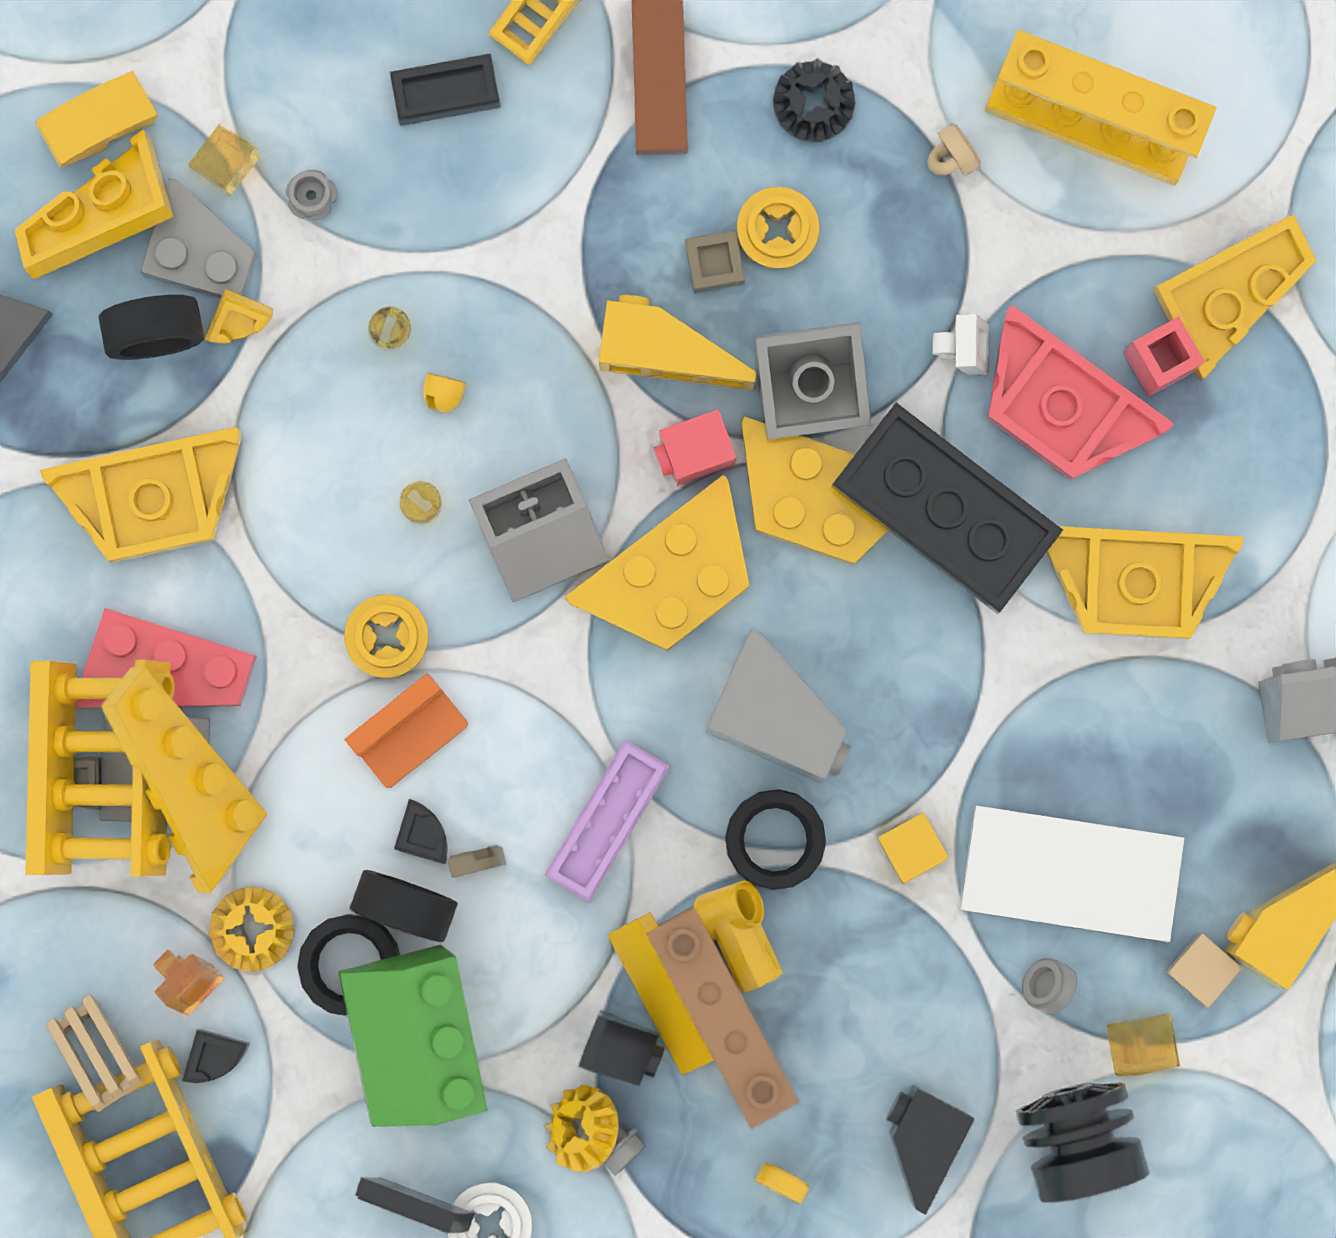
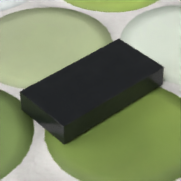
M491 53L390 72L400 126L501 108Z
M361 1177L355 1194L359 1200L445 1233H465V1231H469L475 1214L384 1178Z

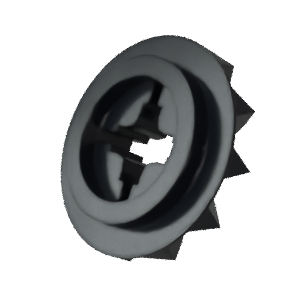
M819 58L804 63L796 62L792 68L780 76L773 96L774 112L780 125L790 135L808 142L825 141L841 133L849 124L856 103L852 81L848 80L838 65L833 66L824 63ZM823 84H826L823 101L828 105V108L823 109L816 106L803 117L806 98L801 94V90L813 93L818 87L821 88Z

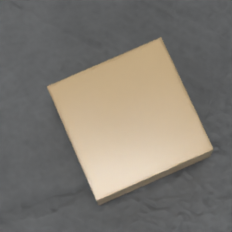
M1198 933L1165 973L1205 1008H1209L1243 968L1203 933Z

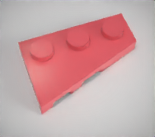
M105 608L82 678H122L131 667H135V660L171 663L170 674L174 680V696L172 700L178 707L241 706L257 656ZM78 699L75 709L102 708L101 705L106 699Z

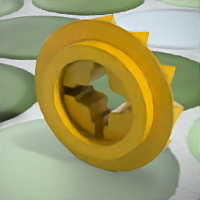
M770 187L752 195L743 205L737 220L738 242L741 244L749 260H754L768 270L773 268L790 269L804 259H807L819 237V219L814 206L804 195L786 187ZM792 213L793 216L790 218L787 233L793 244L779 236L773 241L769 240L764 244L763 242L766 239L769 227L762 214L767 219L771 218L773 221L779 222L783 218L786 219Z
M388 594L371 597L359 604L348 618L344 633L346 650L354 664L369 675L378 678L403 676L420 664L429 644L427 622L419 609L402 597ZM400 618L403 619L398 625L399 629L396 632V637L401 641L400 644L405 648L404 651L401 652L397 648L393 649L387 645L381 651L378 650L373 656L372 652L376 649L375 645L379 638L373 633L374 629L369 626V623L372 621L377 626L381 625L384 628H389L393 623L396 624Z
M245 887L225 895L213 910L208 935L211 938L216 955L233 969L256 972L275 965L286 955L294 937V921L289 907L277 894L260 887ZM247 906H250V912L253 914L255 922L264 923V925L273 924L272 930H265V933L257 935L256 944H254L255 953H252L251 945L248 944L246 936L230 934V929H235L238 925L245 924L246 915L248 914Z
M580 1085L576 1089L563 1090V1099L558 1103L550 1105L554 1113L552 1121L543 1126L550 1132L551 1139L545 1148L556 1155L557 1165L576 1172L591 1171L599 1167L609 1157L615 1146L619 1126L615 1105L604 1091L596 1087ZM574 1118L582 1119L581 1126L585 1130L584 1133L589 1136V1139L576 1137L577 1130L572 1122Z

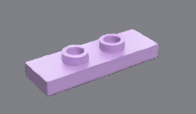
M624 740L544 876L590 903L670 766L629 741Z

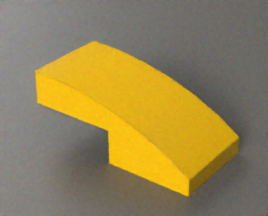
M131 71L69 100L39 118L35 125L58 166L63 168L105 151L109 141L154 124L158 114L135 73Z

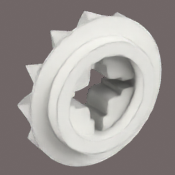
M497 1182L473 1185L464 1191L453 1203L457 1207L470 1212L473 1210L478 1215L481 1213L487 1217L493 1211L497 1212L499 1207L502 1206L505 1209L501 1213L502 1218L500 1219L499 1226L505 1230L504 1234L510 1238L531 1237L532 1218L530 1209L515 1189ZM474 1215L469 1231H465V1233H447L448 1238H478L481 1224ZM492 1233V1234H490L487 1238H505V1237H503L502 1235L499 1237V1236H497L496 1234H493V1233Z

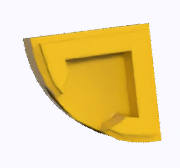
M224 289L206 329L204 340L226 344L231 343V340L245 338L253 333L257 334L271 320L273 308Z

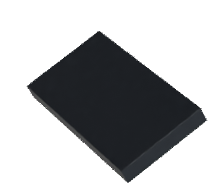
M897 402L831 486L996 614L1003 610L1063 531L1053 521Z

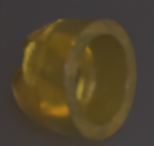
M383 307L371 316L368 322V335L371 341L379 348L386 350L400 347L407 341L411 332L408 316L396 307ZM389 316L396 320L390 331L388 342L380 339V335L386 318Z
M416 481L403 489L399 504L402 513L408 520L416 524H427L436 519L440 514L442 498L432 484L425 481ZM413 490L433 505L427 513L408 498V495Z

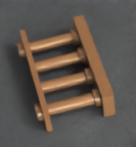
M692 906L658 925V928L647 933L750 1128L752 1129L798 1104L799 1101L696 909Z

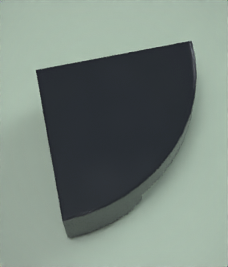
M409 799L394 850L446 864L448 844L444 828L439 819L426 806Z
M197 1029L182 1081L203 1083L226 1075L241 1062L250 1043L207 1030Z

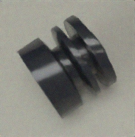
M1083 1083L1044 1094L1037 1101L1016 1110L1017 1119L1021 1126L1040 1124L1045 1126L1023 1136L1024 1144L1027 1147L1051 1148L1052 1154L1039 1159L1031 1165L1038 1196L1042 1203L1064 1202L1095 1196L1131 1185L1150 1174L1141 1140L1137 1137L1115 1138L1113 1134L1114 1130L1123 1127L1134 1119L1131 1109L1107 1111L1108 1107L1121 1103L1128 1098L1124 1083Z

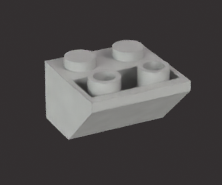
M566 458L469 499L513 603L609 562L588 507Z
M1336 658L1323 660L1325 668L1317 669L1315 659L1286 663L1283 666L1272 668L1273 677L1258 681L1268 743L1336 733Z

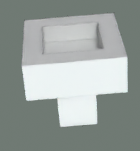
M977 314L956 315V333H933V355H939L941 360H955V367L968 376L988 375L989 324Z

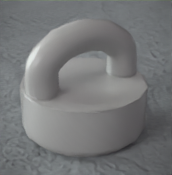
M1052 958L1040 959L1032 964L1023 979L1022 993L1024 1000L1031 1007L1051 1015L1058 1013L1072 1000L1077 987V975L1073 969Z

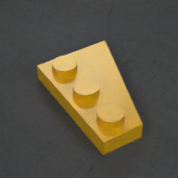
M144 129L129 139L133 146L111 163L105 158L91 170L95 176L74 193L63 191L14 229L24 270L33 280L173 217L153 142Z
M1294 214L1269 225L1152 287L1168 320L1171 321L1180 317L1205 361L1195 371L1198 380L1204 379L1216 367L1215 364L1232 346L1237 345L1249 332V328L1271 306H1274L1317 261Z

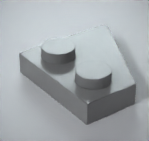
M169 178L166 192L173 217L154 226L140 271L141 274L148 278L221 298L224 289L245 297L257 254L175 179Z

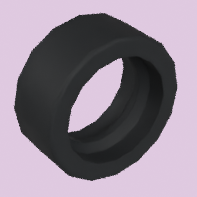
M167 294L133 299L106 308L98 316L105 354L112 359L137 360L170 355L195 347L205 339L198 301L193 296Z
M776 789L758 792L738 806L729 819L725 842L727 856L739 875L755 886L777 890L794 887L813 874L822 861L826 846L824 823L812 804L796 793ZM778 808L789 811L799 818L805 828L807 842L804 854L796 864L786 870L770 871L762 869L750 859L745 850L744 835L747 825L755 815L767 809Z
M363 870L350 905V910L390 928L431 941L444 942L458 902L410 882L379 872Z
M354 914L325 920L311 930L300 948L297 969L301 987L314 1004L331 1014L347 1016L343 995H338L330 990L320 976L318 967L320 953L330 940L346 933L358 934L373 943L379 952L380 960L400 955L397 942L385 926Z

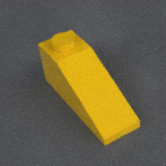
M620 295L618 302L607 300L599 356L600 371L754 390L756 371L660 307L649 306L650 300L648 298L636 295Z
M1336 862L1255 907L1249 915L1242 912L1226 935V938L1231 943L1225 953L1276 988L1289 990L1336 918Z

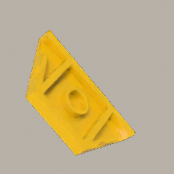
M744 416L741 431L745 448L755 532L854 565L888 532L887 529L831 487L855 454L801 435L768 440L765 424Z
M238 427L45 468L41 469L40 473L42 479L53 489L68 508L67 510L93 539L94 544L111 563L215 540L242 435Z
M723 474L566 595L565 599L571 606L607 621V623L626 632L628 631L665 651L671 649L750 586L728 479Z
M1059 526L1063 531L1049 548L1047 554L1083 634L1188 640L1194 634L1208 603L1214 598L1223 582L1222 578L1232 560L1243 546L1244 536Z

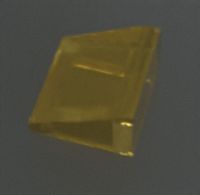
M218 124L188 166L228 196H231L261 155L252 144Z
M1171 1014L1120 1021L1107 1025L1113 1067L1117 1076H1138L1180 1066Z

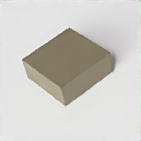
M736 230L685 239L694 293L745 284Z

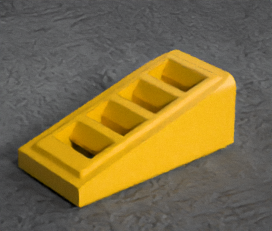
M512 0L488 35L525 63L531 65L581 0H556L559 5L554 11L539 0ZM526 5L547 20L542 28L521 13ZM513 21L535 37L530 45L508 30Z

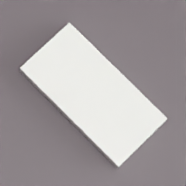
M976 805L973 810L959 910L1170 942L1184 837Z

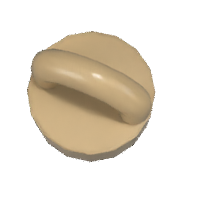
M952 123L937 133L942 143L929 153L927 164L931 172L936 175H948L959 168L963 175L967 176L980 167L981 161L957 124L954 125ZM947 154L951 155L952 158H950L949 160L945 162H940V160Z

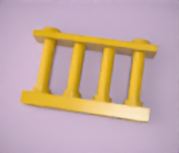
M1018 29L984 111L1176 186L1188 157H1198L1217 107Z
M135 660V667H146L173 699L174 680L170 674L171 663ZM31 661L25 875L71 874L73 859L131 860L130 876H166V864L171 854V843L167 835V820L161 809H154L147 797L145 790L148 789V785L139 766H133L132 784H75L74 755L76 752H124L114 731H76L75 729L76 701L78 699H107L123 677L78 678L76 676L75 663ZM75 806H132L131 838H74L72 834L73 808Z
M159 1039L140 1046L146 1062L135 1068L143 1083L127 1093L129 1094L152 1082H156L168 1111L102 1142L96 1143L94 1140L88 1142L79 1123L85 1119L84 1114L94 1110L83 1092L76 1095L72 1091L66 1093L63 1084H60L32 1097L93 1238H130L123 1220L128 1218L127 1212L198 1179L211 1209L149 1238H200L217 1229H221L224 1238H240L245 1233L241 1225L247 1222L244 1208L234 1192L229 1195L227 1194L176 1077L182 1075V1072L170 1046L162 1048ZM123 1073L115 1076L117 1083L126 1079ZM103 1082L96 1085L101 1095L107 1091ZM177 1130L190 1160L121 1192H118L116 1189L109 1191L101 1171L106 1169L107 1162Z

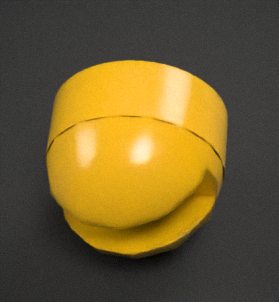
M426 372L423 384V399L426 406L433 411L438 410L441 413L452 412L460 405L467 383Z

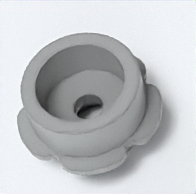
M307 170L293 177L286 188V195L290 199L288 207L298 218L305 219L310 217L312 220H320L331 212V204L337 200V189L332 181L325 179L324 173L318 170ZM314 191L316 198L314 200L307 199L308 192Z
M618 1127L615 1146L609 1157L599 1167L601 1168L605 1165L615 1176L619 1174L646 1147L635 1135L638 1130L633 1128L626 1133L621 1127Z

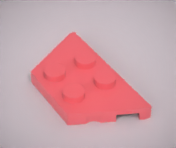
M1011 305L1004 316L987 419L1066 478L1072 480L1166 433L1172 427L1173 422L1015 306Z

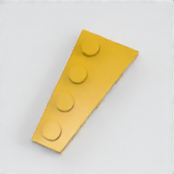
M131 667L101 707L131 766H139L148 785L145 793L153 808L161 809L172 830L168 837L177 855H185L193 871L189 878L197 893H211L267 816V812L146 667Z

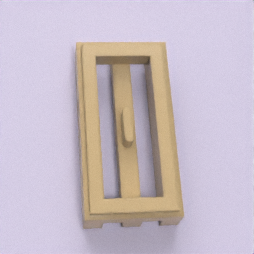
M89 994L81 1000L82 1006L77 1009L71 1006L63 1012L64 1018L59 1021L53 1018L45 1025L91 1107L99 1113L142 1084L143 1080L97 1000ZM90 1017L126 1078L120 1083H117L83 1023ZM72 1029L107 1089L102 1095L67 1035V1032Z

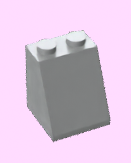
M750 629L705 732L818 783L825 781L828 774L834 777L839 775L851 749L850 745L843 742L847 729L761 633Z

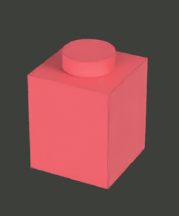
M1180 317L1136 339L1123 352L1148 397L1191 375L1205 363Z
M719 409L659 430L661 445L653 447L663 477L672 474L676 486L735 466L736 455Z

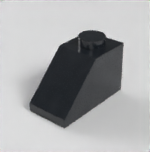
M600 1010L578 1067L640 1086L644 1075L654 1078L665 1048L656 1045L659 1037L658 1032Z
M912 1085L908 1095L902 1091L898 1093L886 1120L893 1123L889 1134L911 1204L917 1211L926 1215L975 1118Z

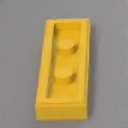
M649 912L607 934L681 1075H684L714 1061L647 936V933L659 927L653 915Z

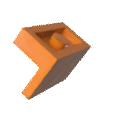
M426 673L344 740L354 753L365 761L386 788H392L468 727V722L432 676Z

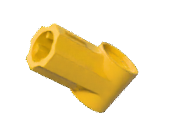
M743 880L699 895L695 899L693 908L696 909L711 939H716L739 991H744L745 993L758 989L776 980L783 974L761 925L764 917V904L761 895L751 882Z

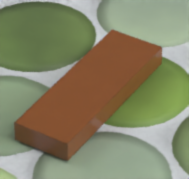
M632 0L636 155L687 154L683 0Z

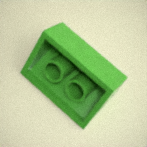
M440 944L338 971L368 1116L372 1127L439 1125L488 1111L457 959L454 954Z

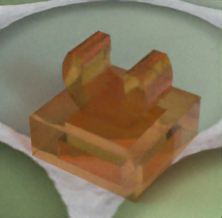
M167 949L153 964L159 973L166 978L154 993L167 1007L186 1016H189L225 979L211 963L192 953L184 959L180 955L176 957Z

